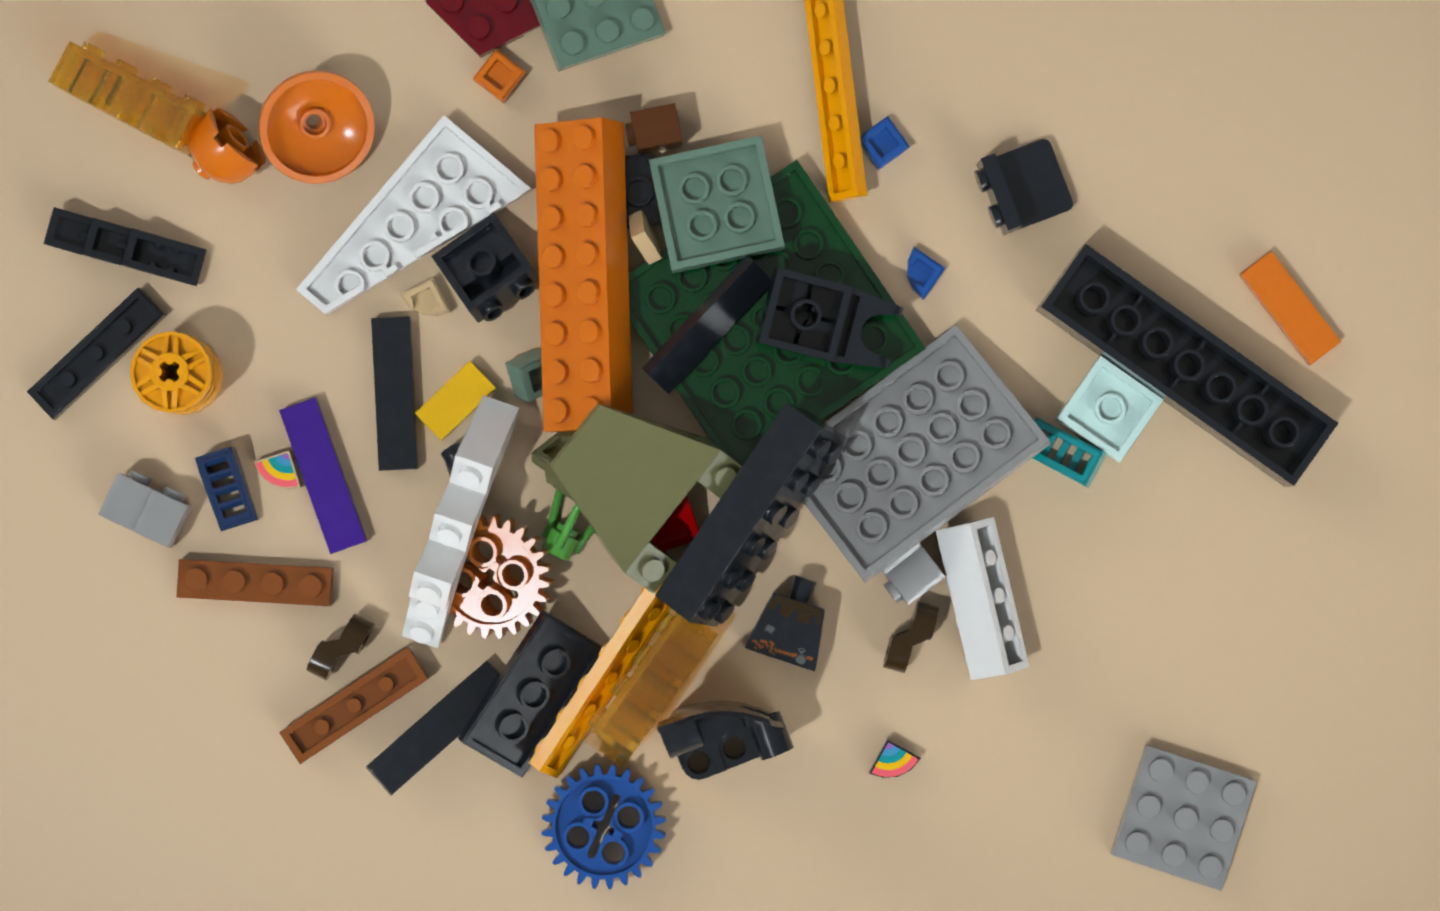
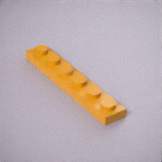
M804 0L829 202H843L865 197L868 195L844 1Z
M642 587L641 595L631 610L623 615L619 628L611 640L601 648L597 661L589 673L579 681L577 691L569 703L559 711L556 722L547 736L537 744L535 754L529 761V764L538 771L558 778L670 610L668 605L655 596L660 587L654 594Z

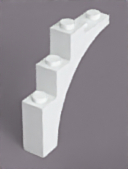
M484 395L482 396L455 455L449 483L434 514L429 540L414 570L408 596L410 597V602L403 628V637L435 648L439 647L461 572L494 478L512 437L519 407Z

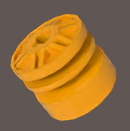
M172 331L155 334L144 341L133 355L130 368L132 387L142 402L154 410L178 415L199 413L211 405L221 391L224 377L221 360L212 347L198 338ZM169 365L179 367L176 371L179 376L178 380L167 379L170 376V372L167 369Z

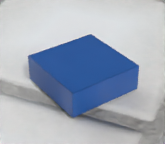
M888 116L860 136L862 149L878 171L910 148Z

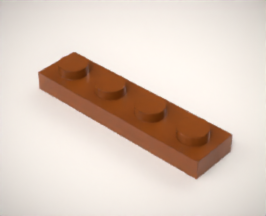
M179 559L176 597L331 606L334 568Z
M407 647L279 733L299 764H302L430 678L410 647Z

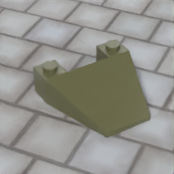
M600 403L596 404L549 464L611 559L626 575L652 594L656 592L667 578L676 562L651 539L697 481L721 499L742 468L740 463L706 437Z

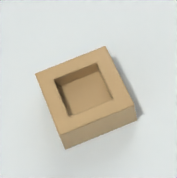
M640 210L629 215L631 239L648 265L662 259L659 236L644 212Z

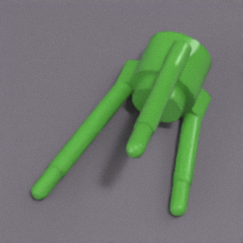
M556 489L548 523L542 533V536L546 538L542 548L547 549L549 553L558 558L569 561L573 552L580 554L585 542L594 531L589 525L577 538L579 531L574 529L573 526L580 514V510L576 504L572 508L565 524L558 522L556 526L563 493Z

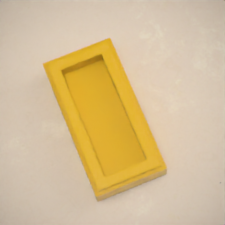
M469 361L415 414L443 441L478 407L483 395L489 397L497 388Z

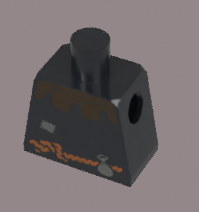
M795 575L788 597L773 592L750 633L745 648L815 672L825 609L810 604L817 582Z

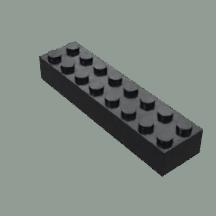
M1087 244L1079 248L1036 309L1041 315L1164 399L1165 403L1284 487L1295 486L1338 425V422Z

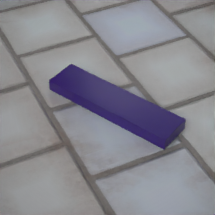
M312 398L279 410L330 554L367 542L365 531L318 399Z

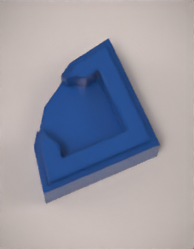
M913 247L907 261V277L912 290L924 300L945 267Z

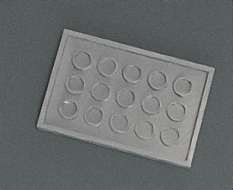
M955 325L929 344L925 350L901 365L825 422L846 437L841 444L843 450L833 464L826 466L820 475L821 482L819 487L810 497H805L803 503L864 583H866L1051 443L1049 438L965 334Z

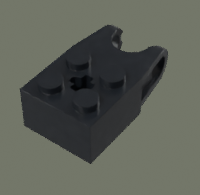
M774 267L755 342L831 362L889 368L890 359L880 357L878 354L867 349L863 344L861 330L864 323L870 317L891 314L902 316L904 308L853 286ZM807 303L810 305L808 311H813L812 320H805L803 325L797 323L799 318L795 317L796 308L801 309L803 304Z

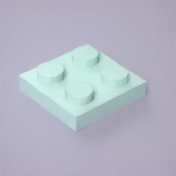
M1099 356L1060 411L1056 420L1119 463L1164 399L1102 356Z

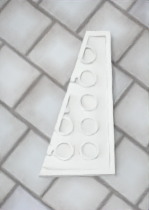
M443 115L296 288V291L321 312L328 315L467 231L493 212H498L531 192L532 189Z

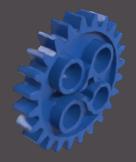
M596 763L594 774L589 775L583 766L580 768L581 779L577 781L572 775L568 774L566 776V781L569 785L568 789L556 785L554 790L560 799L548 798L546 802L549 807L554 809V813L542 815L543 820L552 823L551 827L541 832L543 836L553 837V841L546 845L545 850L558 851L559 854L552 863L556 865L565 861L568 865L563 875L568 876L575 870L579 873L577 877V884L579 885L586 876L591 877L593 889H596L600 879H605L608 889H612L614 878L619 877L624 885H628L627 873L631 871L638 878L642 877L639 865L643 863L646 866L652 867L654 862L648 853H660L662 850L654 842V839L665 838L666 832L656 829V825L666 822V816L655 815L654 811L658 810L663 803L662 801H650L649 798L655 792L654 787L644 791L640 788L644 780L643 776L638 777L634 782L629 779L631 774V768L629 767L620 776L616 774L615 763H612L608 773H603L600 763ZM593 790L600 792L605 799V805L599 810H591L586 807L583 798L587 792ZM618 794L620 800L610 821V826L614 828V831L607 830L596 855L589 857V849L598 831V825L594 823V820H603L613 795ZM632 806L640 813L638 823L628 826L620 821L618 813L623 807ZM572 827H584L589 833V841L584 845L572 843L568 836V831ZM613 841L618 842L623 846L625 855L616 861L609 860L603 852L605 844Z

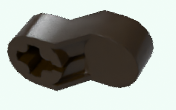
M917 601L909 629L896 635L892 634L889 638L883 668L905 673L913 646L925 640H931L933 637L939 607Z
M354 614L345 627L340 639L329 642L322 640L318 644L306 670L327 680L341 655L349 653L359 654L363 650L375 624Z

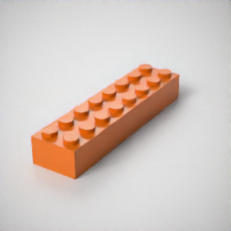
M604 117L534 124L544 432H575L597 403L633 414L624 123Z

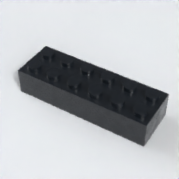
M786 402L655 596L690 623L715 627L719 623H724L733 613V603L740 592H745L756 578L754 572L762 560H767L776 550L778 545L776 540L783 529L789 528L799 515L798 507L804 498L810 497L819 487L821 482L820 475L826 466L833 464L843 450L841 444L846 437L813 413Z

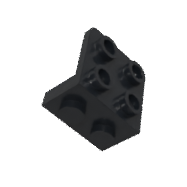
M1046 139L1038 140L999 156H996L995 153L981 158L976 164L978 170L974 171L977 184L982 193L987 192L992 205L988 207L990 218L995 228H1001L1003 236L1067 212L1073 207V200L1051 143Z

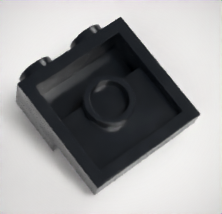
M494 212L431 256L478 323L482 320L493 321L500 317L504 312L505 304L515 297L517 299H524L530 296L536 288L535 283L539 281V276Z

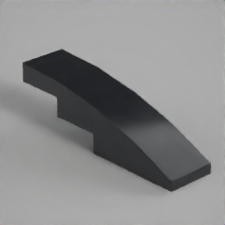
M53 207L43 242L47 246L197 286L207 251L206 249L100 219L90 218Z
M488 661L483 663L366 766L367 770L390 796L460 736L500 675Z

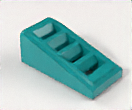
M1036 417L1034 421L1041 430L1050 433L1048 438L1051 444L1032 459L1089 488L1106 454ZM1057 438H1059L1063 442L1052 460L1047 456ZM1071 445H1073L1077 450L1068 466L1065 467L1061 464ZM1086 452L1091 457L1080 475L1075 471Z

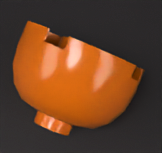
M212 108L209 109L193 126L189 136L190 153L194 159L192 163L193 168L201 177L207 180L212 178L217 182L227 184L243 182L266 163V157L257 140L251 146L242 134V132L248 129L233 115L221 108H216L213 111Z

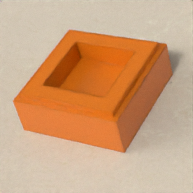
M495 49L473 77V80L504 104L527 73Z

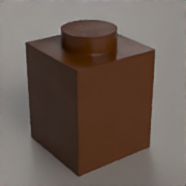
M675 103L630 112L632 122L626 123L625 129L629 146L637 145L638 155L683 146Z

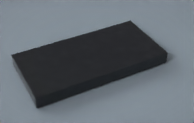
M542 610L458 739L463 744L523 778L531 766L529 761L535 754L537 744L547 736L556 722L559 711L569 703L577 691L579 681L589 673L597 661L603 646L547 611Z

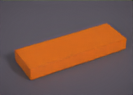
M1272 251L1268 252L1239 275L1308 366L1312 365L1341 342Z

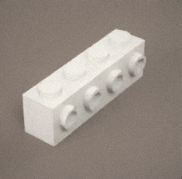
M994 517L936 530L938 547L942 556L947 585L951 594L970 679L976 680L1007 675L1030 667Z

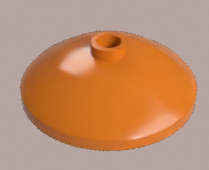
M323 70L301 72L282 81L268 95L259 116V137L269 161L284 175L304 183L320 184L332 182L351 173L368 154L375 132L372 108L360 88L342 75ZM318 115L320 117L318 123L315 125L307 124L309 116Z

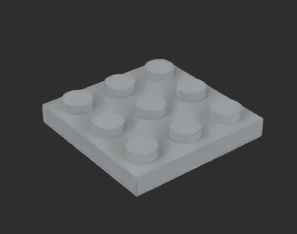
M1145 744L1110 854L1222 891L1257 781Z

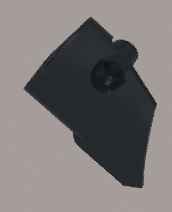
M704 701L677 708L668 719L658 722L657 730L661 735L670 758L678 757L685 774L697 780L708 778L761 757V760H766L794 748L780 711L770 713L759 707L740 702ZM734 736L741 738L745 743L744 752L736 757L729 756L723 749L724 742ZM695 751L706 753L710 759L708 767L702 771L693 770L688 764V757Z

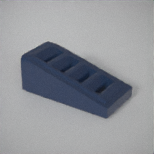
M236 447L224 448L195 458L221 531L259 520ZM228 461L230 468L212 473L210 466ZM233 476L234 483L217 488L215 481ZM239 491L240 497L221 502V495ZM244 505L246 512L226 518L224 510Z

